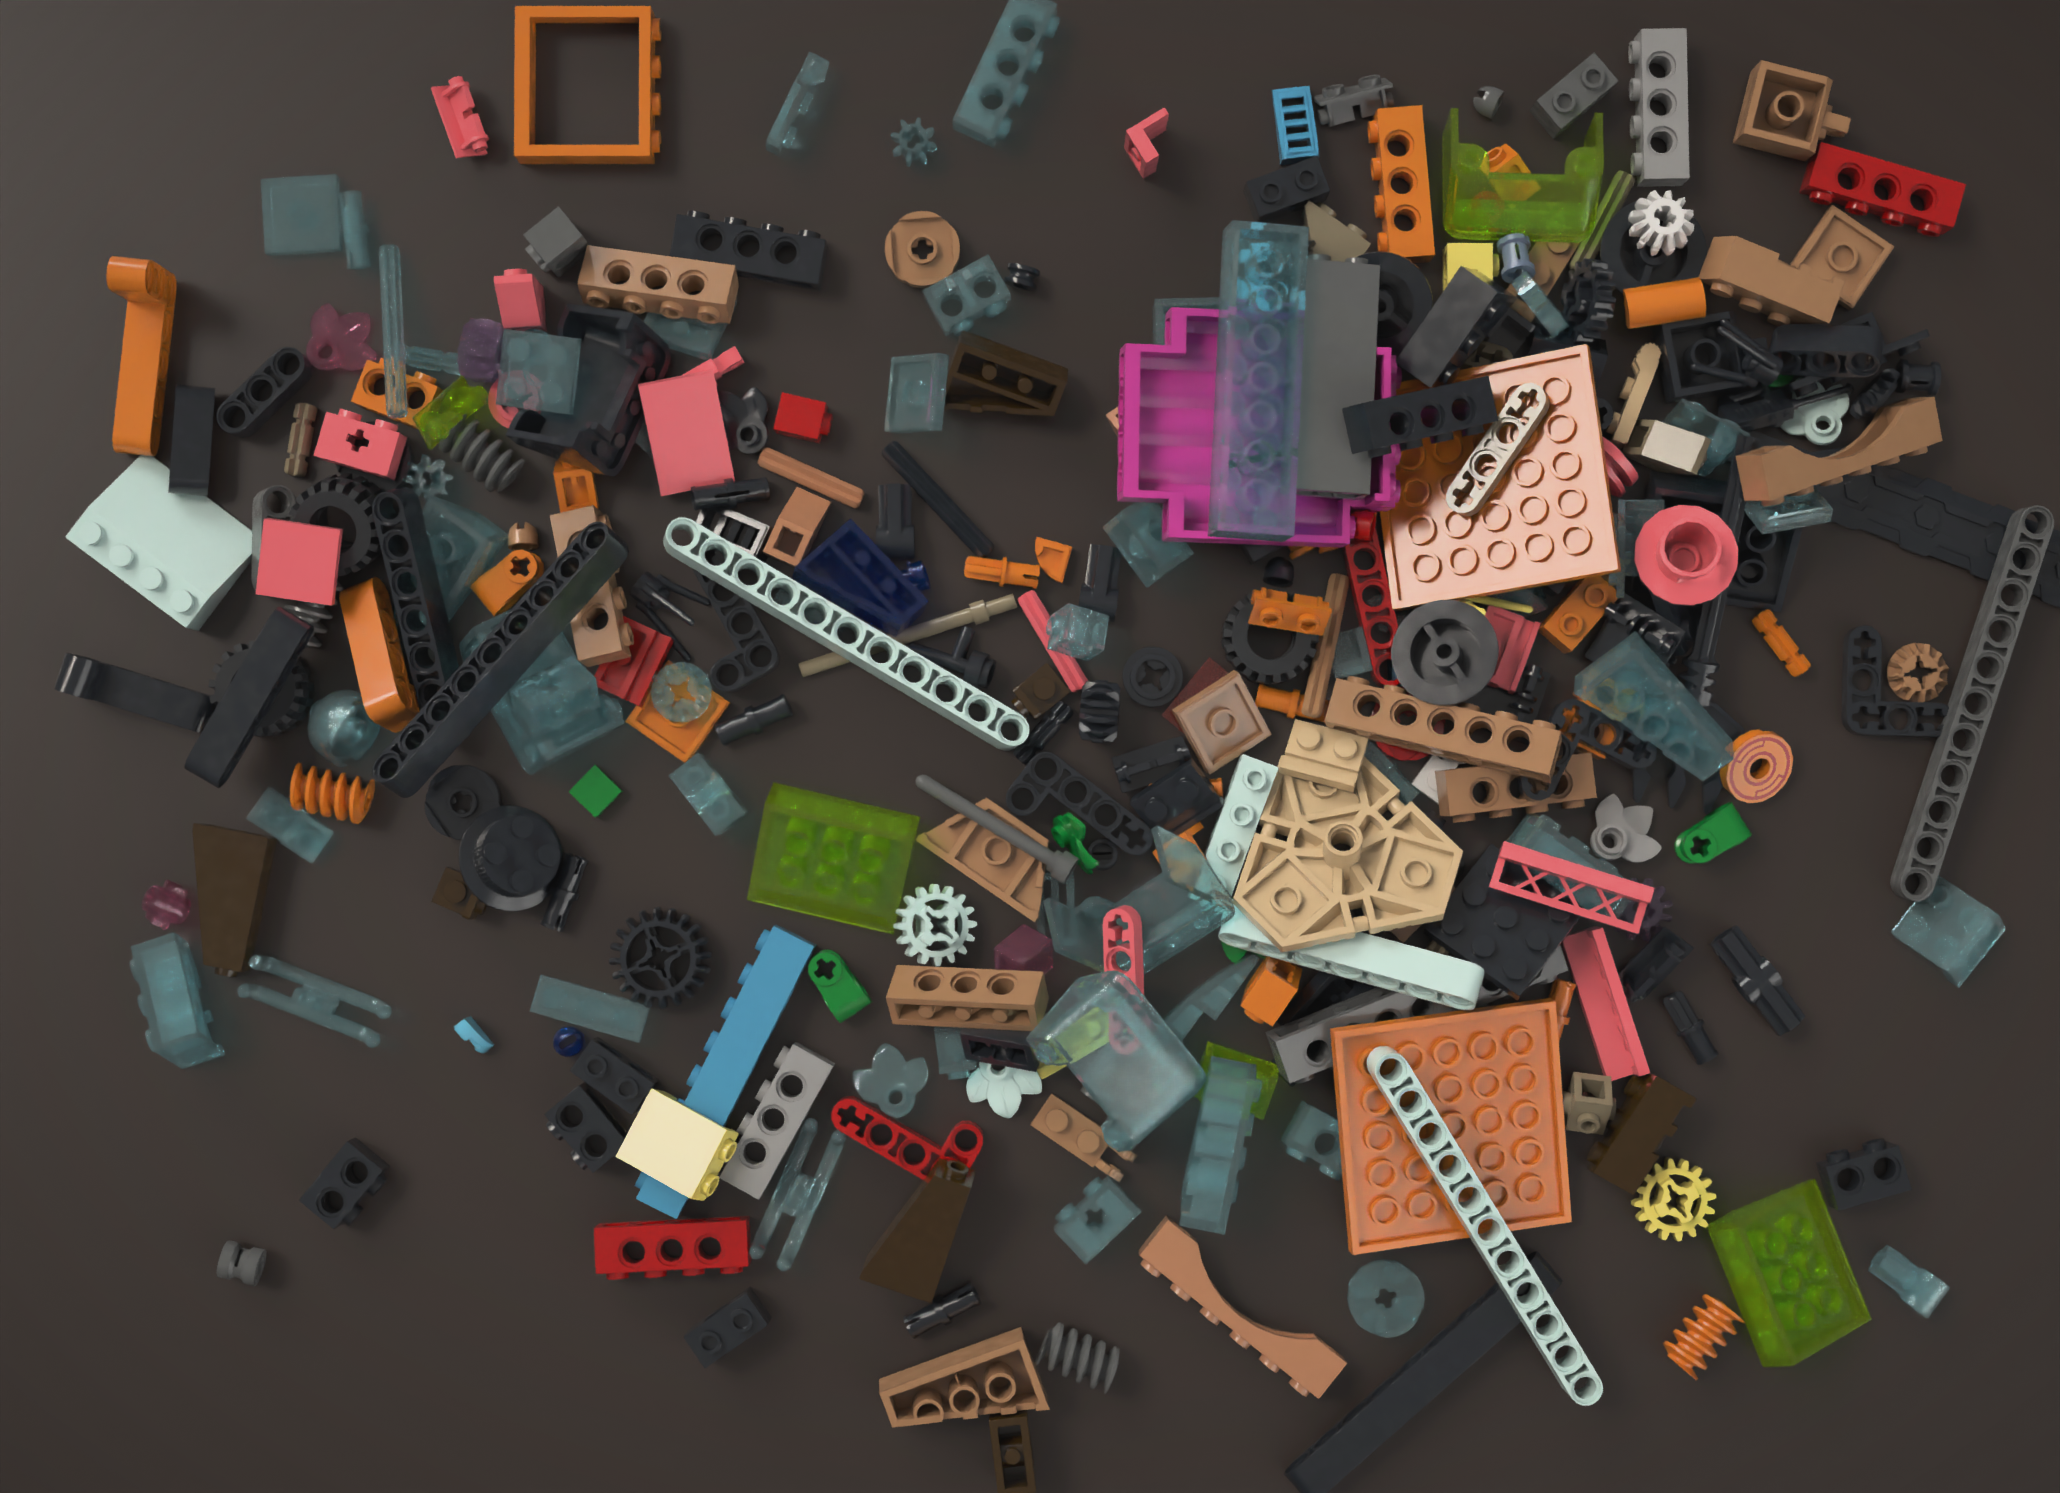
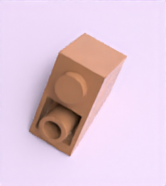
M796 487L779 515L763 550L766 556L801 571L832 502Z

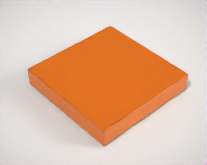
M668 660L659 672L643 707L641 708L636 705L625 722L688 765L731 703Z

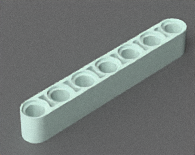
M1233 899L1229 901L1218 935L1222 942L1239 949L1461 1010H1473L1475 1008L1485 974L1484 969L1475 963L1363 932L1355 933V938L1341 939L1336 942L1331 941L1326 944H1316L1312 947L1281 952L1233 904Z

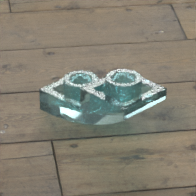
M270 786L247 816L249 821L277 838L280 844L311 864L334 834L331 829L304 809L300 811L293 810L290 800Z

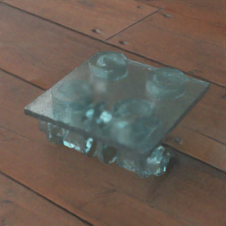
M1683 398L1662 421L1663 423L1711 439L1707 450V459L1697 473L1700 476L1709 475L1716 466L1723 464L1733 454L1737 434L1750 436L1749 433L1740 429L1735 422L1721 419L1708 412L1701 404L1687 401Z

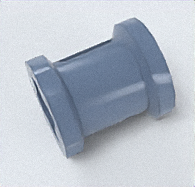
M1513 233L1499 239L1496 244L1498 252L1502 254L1504 267L1501 270L1502 280L1507 283L1517 284L1533 278L1536 271L1535 265L1529 259L1530 237L1523 233Z

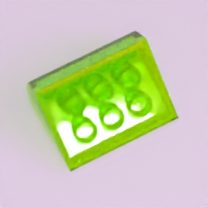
M773 782L764 805L747 900L894 934L893 924L897 922L898 918L896 909H900L920 817Z
M1809 1179L1733 1210L1708 1224L1707 1230L1763 1367L1794 1366L1872 1320L1815 1179Z

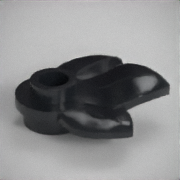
M752 387L741 399L733 393L717 391L729 451L738 449L746 454H755L763 450L769 440V431L765 424L769 407L763 393L758 388ZM748 428H752L754 437L751 441L747 442L744 438V433Z

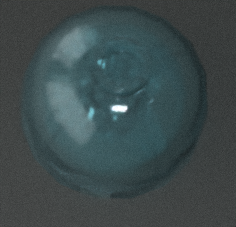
M341 689L326 695L313 704L309 712L308 738L315 751L325 760L335 766L346 767L348 765L344 761H347L349 758L357 761L367 752L376 739L381 726L374 723L367 715L361 693Z

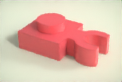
M734 346L713 360L711 358L683 375L713 370L716 382V380L723 377V374L741 366L745 362Z

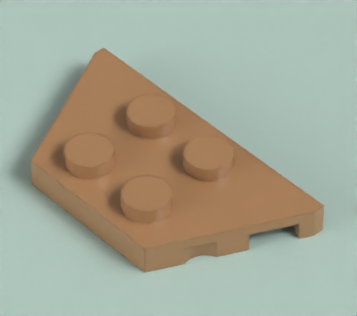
M988 798L975 804L1049 849L1050 841ZM961 813L945 820L941 825L920 834L916 838L918 843L1035 923L1038 921L1046 865Z

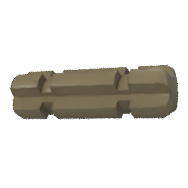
M297 403L295 405L293 417L296 419V423H292L287 450L290 458H286L284 472L290 476L305 477L308 462L305 461V458L310 455L314 427L311 426V423L315 422L317 408L312 404Z

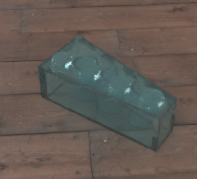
M1633 632L1575 676V695L1599 707L1601 712L1613 721L1617 719L1633 730V734L1644 742L1647 740L1661 749L1662 754L1702 781L1734 760L1733 740L1636 632Z
M1211 1056L1181 1188L1179 1226L1225 1235L1231 1203L1235 1204L1238 1193L1239 1181H1236L1238 1170H1243L1247 1148L1243 1147L1245 1136H1251L1254 1114L1250 1113L1252 1102H1259L1262 1089V1080L1256 1079L1255 1064Z

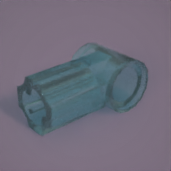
M1888 1245L1876 1253L1867 1270L1897 1292L1903 1302L1926 1318H1929L1950 1289L1947 1284L1922 1267L1918 1268L1909 1259Z

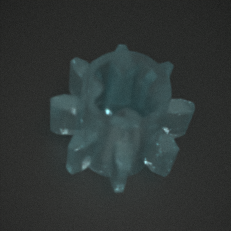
M919 117L916 119L915 124L907 125L906 121L900 120L902 127L900 133L893 132L890 135L891 140L900 143V145L892 150L894 157L903 154L906 157L907 166L912 164V160L918 159L925 165L927 163V151L933 152L937 150L936 144L928 141L935 134L934 128L930 127L924 130L921 125V118ZM913 135L919 136L920 143H916L914 149L908 148L907 141H911Z
M422 454L421 463H407L411 471L409 476L402 478V481L411 484L414 487L412 490L418 497L424 492L425 500L433 503L434 494H448L444 487L446 481L453 479V476L445 474L441 470L446 463L444 460L438 459L431 465L430 457ZM425 471L430 473V478L433 480L430 486L425 484V479L422 477Z

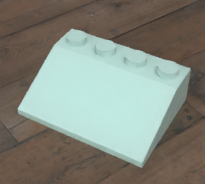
M140 455L88 506L66 535V538L185 628L199 631L252 561V530L207 496L168 493L170 469L153 456Z

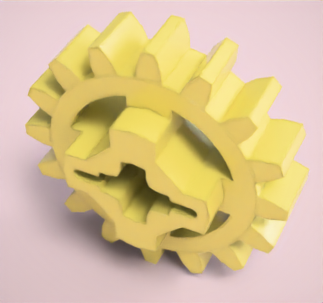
M1670 1157L1665 1158L1664 1167L1655 1162L1651 1168L1653 1172L1650 1175L1647 1174L1643 1184L1636 1191L1640 1193L1639 1198L1631 1200L1633 1206L1641 1208V1211L1635 1215L1636 1219L1640 1222L1648 1220L1644 1229L1649 1233H1653L1659 1228L1658 1237L1662 1240H1666L1671 1232L1674 1240L1682 1241L1683 1232L1685 1231L1694 1238L1697 1236L1694 1228L1697 1224L1705 1228L1708 1226L1706 1220L1703 1219L1704 1214L1715 1213V1210L1709 1207L1707 1203L1715 1199L1716 1194L1705 1189L1712 1183L1711 1179L1707 1177L1699 1179L1702 1169L1695 1165L1688 1171L1689 1161L1682 1158L1677 1166H1675L1673 1159ZM1669 1175H1683L1690 1181L1677 1184ZM1656 1185L1654 1198L1649 1200L1651 1190ZM1669 1189L1680 1195L1676 1198L1678 1210L1668 1204L1671 1200ZM1697 1199L1696 1208L1691 1214L1693 1201ZM1671 1215L1677 1221V1224L1663 1223L1657 1218Z

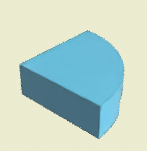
M471 1016L464 1018L454 1026V1030L464 1041L470 1040L475 1046V1051L485 1054L494 1046L493 1042Z

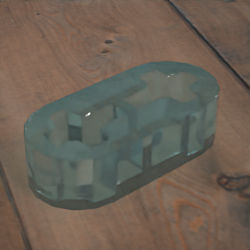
M1527 270L1511 282L1524 302L1553 337L1569 326L1561 312Z

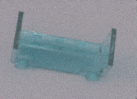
M1155 826L1151 831L1162 869L1161 874L1117 903L1099 896L1085 899L1082 904L1074 909L1049 897L1043 902L1055 952L1104 973L1103 918L1107 912L1123 905L1133 907L1141 916L1143 969L1145 975L1231 920L1235 915L1233 900L1195 844L1159 826ZM1121 918L1116 919L1117 925L1122 926L1123 930L1128 928V922H1123ZM1120 939V940L1116 941V944L1119 945V944H1121V943H1130V942H1129V940H1127V941H1125V942H1122V939ZM1119 951L1116 955V963L1123 971H1129L1131 959L1125 952Z

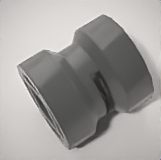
M228 1240L219 1257L217 1277L230 1280L233 1277L242 1280L243 1284L255 1287L264 1270L267 1256L266 1249L259 1247L246 1249L242 1248L240 1243Z

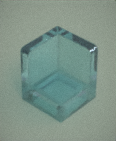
M1363 627L1340 632L1331 669L1332 679H1342L1373 671Z

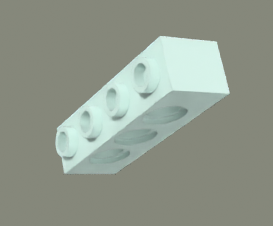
M1244 754L1239 756L1224 797V806L1220 808L1204 852L1207 863L1198 868L1188 895L1189 897L1224 910L1227 909L1279 767Z

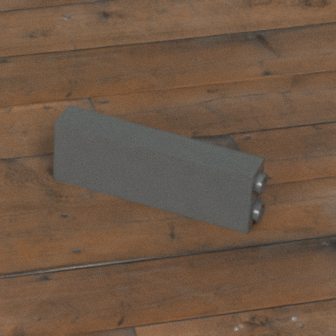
M1312 254L1308 256V259L1305 258L1296 266L1285 495L1362 500L1370 495L1372 458L1368 457L1367 451L1352 454L1342 408L1374 401L1380 265L1368 264V259L1352 257L1345 259V262L1331 261V256Z

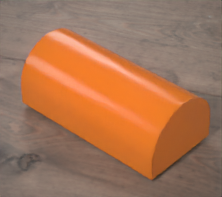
M1699 277L1623 289L1625 318L1628 329L1706 317L1705 292Z

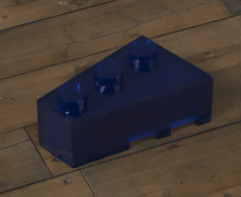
M852 519L848 520L796 565L792 575V579L894 637H897L922 615L929 602Z

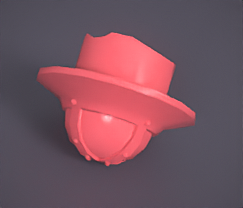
M1677 505L1659 511L1643 525L1635 541L1634 564L1640 580L1653 595L1671 604L1694 606L1713 600L1729 586L1737 570L1738 546L1732 530L1718 515L1700 506Z

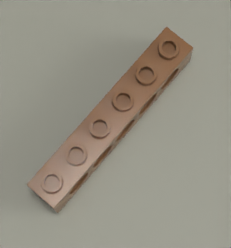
M1348 676L1347 680L1336 678L1325 717V723L1328 728L1363 736L1369 740L1551 783L1562 743L1561 731L1555 730L1556 726L1552 723L1533 720V724L1517 721L1518 716L1504 711H1496L1495 715L1480 712V707L1465 702L1459 703L1458 706L1433 705L1423 702L1414 696L1406 695L1405 689L1394 685H1384V689L1369 686L1370 682L1360 677ZM1376 702L1380 705L1377 714L1371 717L1360 714L1364 704ZM1410 710L1417 714L1416 720L1410 725L1404 726L1397 722L1398 716L1404 711ZM1443 719L1451 720L1454 723V728L1448 734H1438L1434 731V726L1438 721ZM1479 728H1486L1492 732V736L1485 743H1476L1471 740L1472 733ZM1516 737H1524L1530 742L1528 748L1523 752H1513L1508 748V745Z

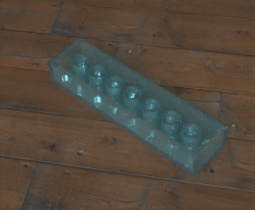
M1232 220L1223 230L1208 536L1284 542L1294 536L1309 227Z

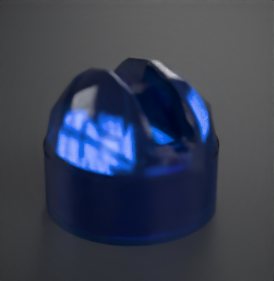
M566 1026L559 1029L553 1038L554 1049L564 1057L578 1054L583 1049L585 1043L583 1033L574 1026ZM574 1034L577 1041L561 1049L559 1043Z

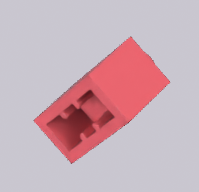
M340 409L338 415L326 412L313 456L322 461L395 481L407 437L397 432L398 425L376 419L375 425L361 422L362 415ZM365 438L369 440L368 447L361 446L358 448L354 445L356 439L363 440Z

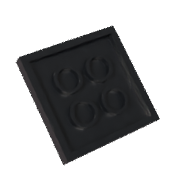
M1491 843L1451 894L1443 920L1430 922L1424 929L1423 934L1458 959L1469 961L1482 967L1485 971L1484 977L1518 1001L1581 916L1489 888L1500 849ZM1505 861L1499 882L1515 887L1528 880L1521 865ZM1530 871L1532 877L1536 876V874ZM1542 878L1535 881L1542 896L1554 898L1562 893ZM1528 884L1527 886L1521 888L1523 890L1535 893L1531 884ZM1567 896L1558 900L1572 905Z

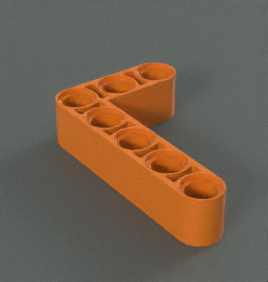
M111 256L106 274L108 288L127 300L113 426V449L116 453L155 456L159 449L177 291L176 278L173 273L153 260Z

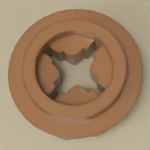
M1912 643L1901 647L1893 654L1887 667V678L1891 689L1901 699L1908 702H1927L1938 697L1942 689L1948 684L1947 672L1949 667L1943 659V654L1931 647L1930 644ZM1916 662H1919L1921 668L1932 669V673L1922 677V683H1919L1915 677H1904V673H1908L1916 668Z

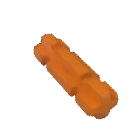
M1769 609L1763 610L1752 619L1753 625L1759 633L1763 632L1765 634L1763 638L1780 661L1785 660L1787 663L1785 667L1793 677L1802 675L1811 667L1810 662L1804 654L1797 652L1799 647L1784 627L1776 624L1778 619Z

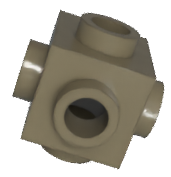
M1573 1072L1567 1092L1562 1091L1565 1130L1603 1135L1608 1120H1614L1616 1113V1098L1612 1097L1611 1076Z

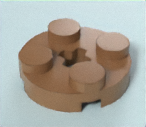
M916 211L906 214L899 219V222L894 225L886 237L885 256L888 266L900 282L906 283L911 287L931 288L937 286L953 275L959 262L960 243L958 235L947 221L933 212ZM926 240V245L934 248L933 253L927 254V259H920L919 255L912 254V248L918 247V241Z

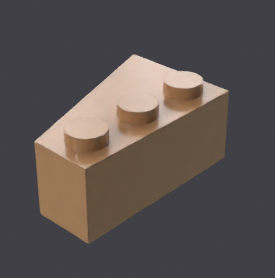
M1738 236L1713 237L1699 274L1701 281L1711 286L1710 292L1724 298L1733 297L1740 301L1739 307L1750 312H1761L1767 315V321L1776 326L1830 323L1846 282L1845 280L1835 276L1832 279H1820L1810 275L1813 267L1800 263L1798 269L1779 260V253Z

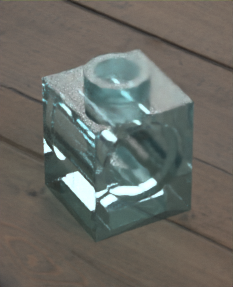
M1070 603L1066 604L1053 613L1047 622L1046 634L1049 635L1047 649L1085 661L1091 660L1105 649L1109 616Z

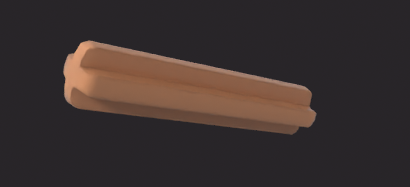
M765 447L759 456L758 464L760 467L854 509L858 508L863 500L864 491L769 447Z

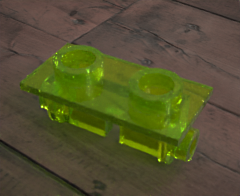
M460 376L412 417L428 449H433L441 439H446L449 436V431L463 419V414H467V419L477 409L485 405L488 394L482 386H469L465 377Z

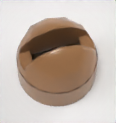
M517 522L509 529L508 548L510 550L530 551L539 547L537 529L532 524L525 522L524 528L520 529V525Z

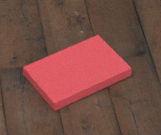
M713 370L638 384L661 496L691 491L693 486L700 487L724 483V479L732 478L735 481Z

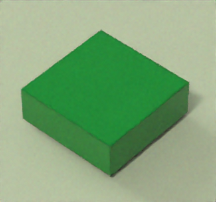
M594 765L569 791L595 818H598L623 792L597 765Z

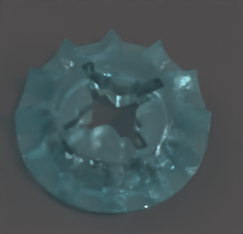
M677 662L666 665L654 677L650 693L654 707L663 717L674 722H689L698 718L706 711L711 701L712 689L707 675L699 667L686 662ZM689 677L687 691L691 693L690 696L696 698L695 701L681 698L673 707L675 693L671 691L667 684L680 686Z

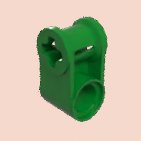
M1728 802L1713 810L1701 821L1677 836L1674 850L1676 856L1685 863H1705L1722 852L1742 843L1752 833L1733 803ZM1693 840H1700L1701 845L1697 848L1699 853H1691L1690 848L1694 846Z
M823 949L812 957L808 966L810 978L839 1023L844 1022L872 1003L863 985L852 974L836 951ZM820 959H823L826 963L830 961L835 963L832 969L833 976H829L826 972L821 975L817 972L820 966Z

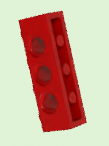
M1820 142L1816 146L1815 154L1808 160L1799 193L1808 195L1809 200L1816 204L1831 205L1832 202L1846 206L1845 211L1854 215L1866 216L1867 213L1880 216L1881 221L1885 224L1892 226L1907 224L1918 227L1917 232L1920 234L1938 237L1940 234L1943 235L1954 228L1966 184ZM1838 174H1845L1850 177L1852 181L1851 190L1840 186ZM1875 184H1880L1887 189V200H1881L1876 196L1874 192ZM1911 195H1917L1923 200V211L1916 210L1912 206L1910 201Z
M750 1216L599 1223L594 1227L596 1274H606V1279L618 1280L629 1278V1272H644V1277L646 1278L667 1276V1270H682L683 1276L705 1274V1268H720L721 1274L743 1272V1267L749 1266L752 1261ZM707 1237L717 1239L721 1245L720 1254L715 1256L707 1255L702 1249V1240ZM668 1239L679 1241L683 1247L682 1256L677 1258L668 1256L664 1250V1242ZM630 1241L641 1243L645 1249L644 1258L639 1260L632 1259L626 1251L627 1243Z

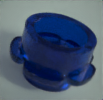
M907 560V569L901 570L904 585L908 592L914 590L916 595H921V591L931 589L926 567L922 560L913 563L911 560Z

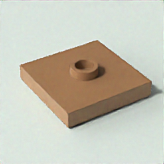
M1831 205L1790 265L1798 269L1800 263H1804L1813 267L1810 275L1820 279H1832L1835 276L1845 280L1846 282L1838 304L1850 311L1877 274L1894 246L1834 205Z
M1235 670L1172 709L1200 764L1209 775L1272 735L1239 672Z

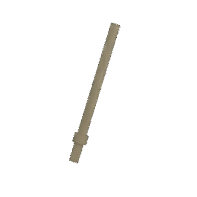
M1013 593L985 603L982 599L970 603L969 608L887 634V636L904 645L972 622L978 625L990 621V616L1015 609L1017 604ZM874 646L870 649V655L886 650L883 647ZM831 652L798 664L802 676L806 677L849 663L850 661L835 652Z

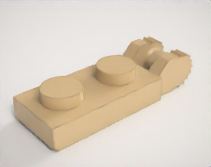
M1645 343L1637 351L1636 358L1633 359L1631 364L1635 374L1634 379L1627 377L1619 398L1625 400L1621 412H1613V420L1606 428L1605 432L1611 434L1609 441L1618 449L1623 448L1628 443L1660 362L1658 359L1661 358V349L1655 343Z

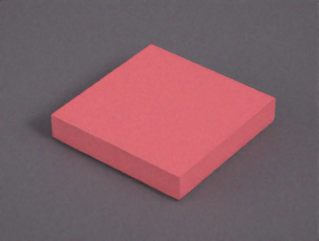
M265 518L263 521L256 594L334 605L343 529Z

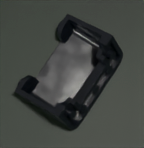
M567 303L557 325L559 341L569 350L564 364L541 413L539 414L531 409L520 410L513 418L506 436L517 445L598 475L615 476L623 468L645 420L638 384L664 379L671 361V352L667 343L634 313Z

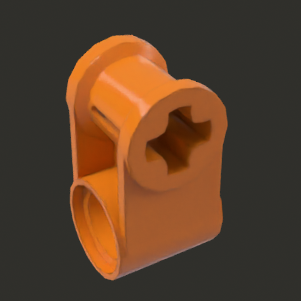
M515 550L509 553L495 567L481 575L470 588L492 615L498 617L510 609L544 574V563L535 553ZM521 560L531 562L527 566L530 572L528 575L518 574L521 570L519 564Z

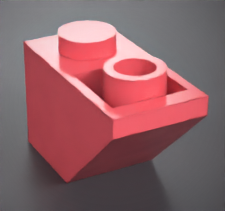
M526 269L504 270V276H494V286L503 328L509 334L547 332L544 287L534 275L527 274Z

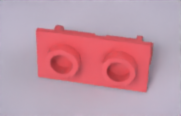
M457 76L448 81L449 85L431 87L455 157L464 158L487 155L486 149L488 145L486 142L489 140V137L485 134L478 113L473 114L472 108L475 107L469 90V82L464 81L463 76Z

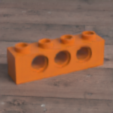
M1422 105L1377 109L1373 116V121H1368L1367 130L1369 144L1375 143L1376 158H1371V176L1373 181H1378L1379 195L1374 196L1375 217L1382 218L1383 232L1377 233L1378 251L1398 254L1412 263L1430 262L1435 256ZM1392 141L1401 142L1406 148V154L1400 157L1392 155L1388 150L1387 144ZM1395 178L1404 179L1409 185V192L1405 194L1396 193L1391 187V180ZM1405 215L1410 218L1413 224L1412 230H1399L1394 224V217Z

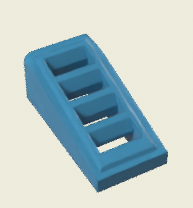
M1310 86L1272 90L1280 165L1295 164L1314 156L1319 158ZM1302 97L1303 104L1282 106L1283 99ZM1304 112L1305 118L1284 120V114ZM1306 126V132L1286 134V128ZM1307 140L1308 146L1288 147V142Z

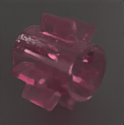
M166 880L163 887L156 884L152 885L145 893L142 901V909L147 912L145 918L150 920V924L167 930L170 922L176 925L181 924L188 916L191 908V901L185 898L188 891L183 890V886L170 880Z

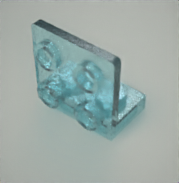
M1618 500L1617 513H1613L1621 572L1609 574V585L1616 586V598H1624L1625 576H1639L1634 564L1635 541L1643 525L1659 511L1664 510V500Z
M1938 875L1931 895L1925 900L1915 901L1891 932L1895 938L1941 968L1946 979L1959 988L2006 928L1997 913Z

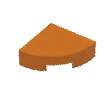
M1036 537L1035 554L1041 569L1048 577L1062 584L1073 547Z

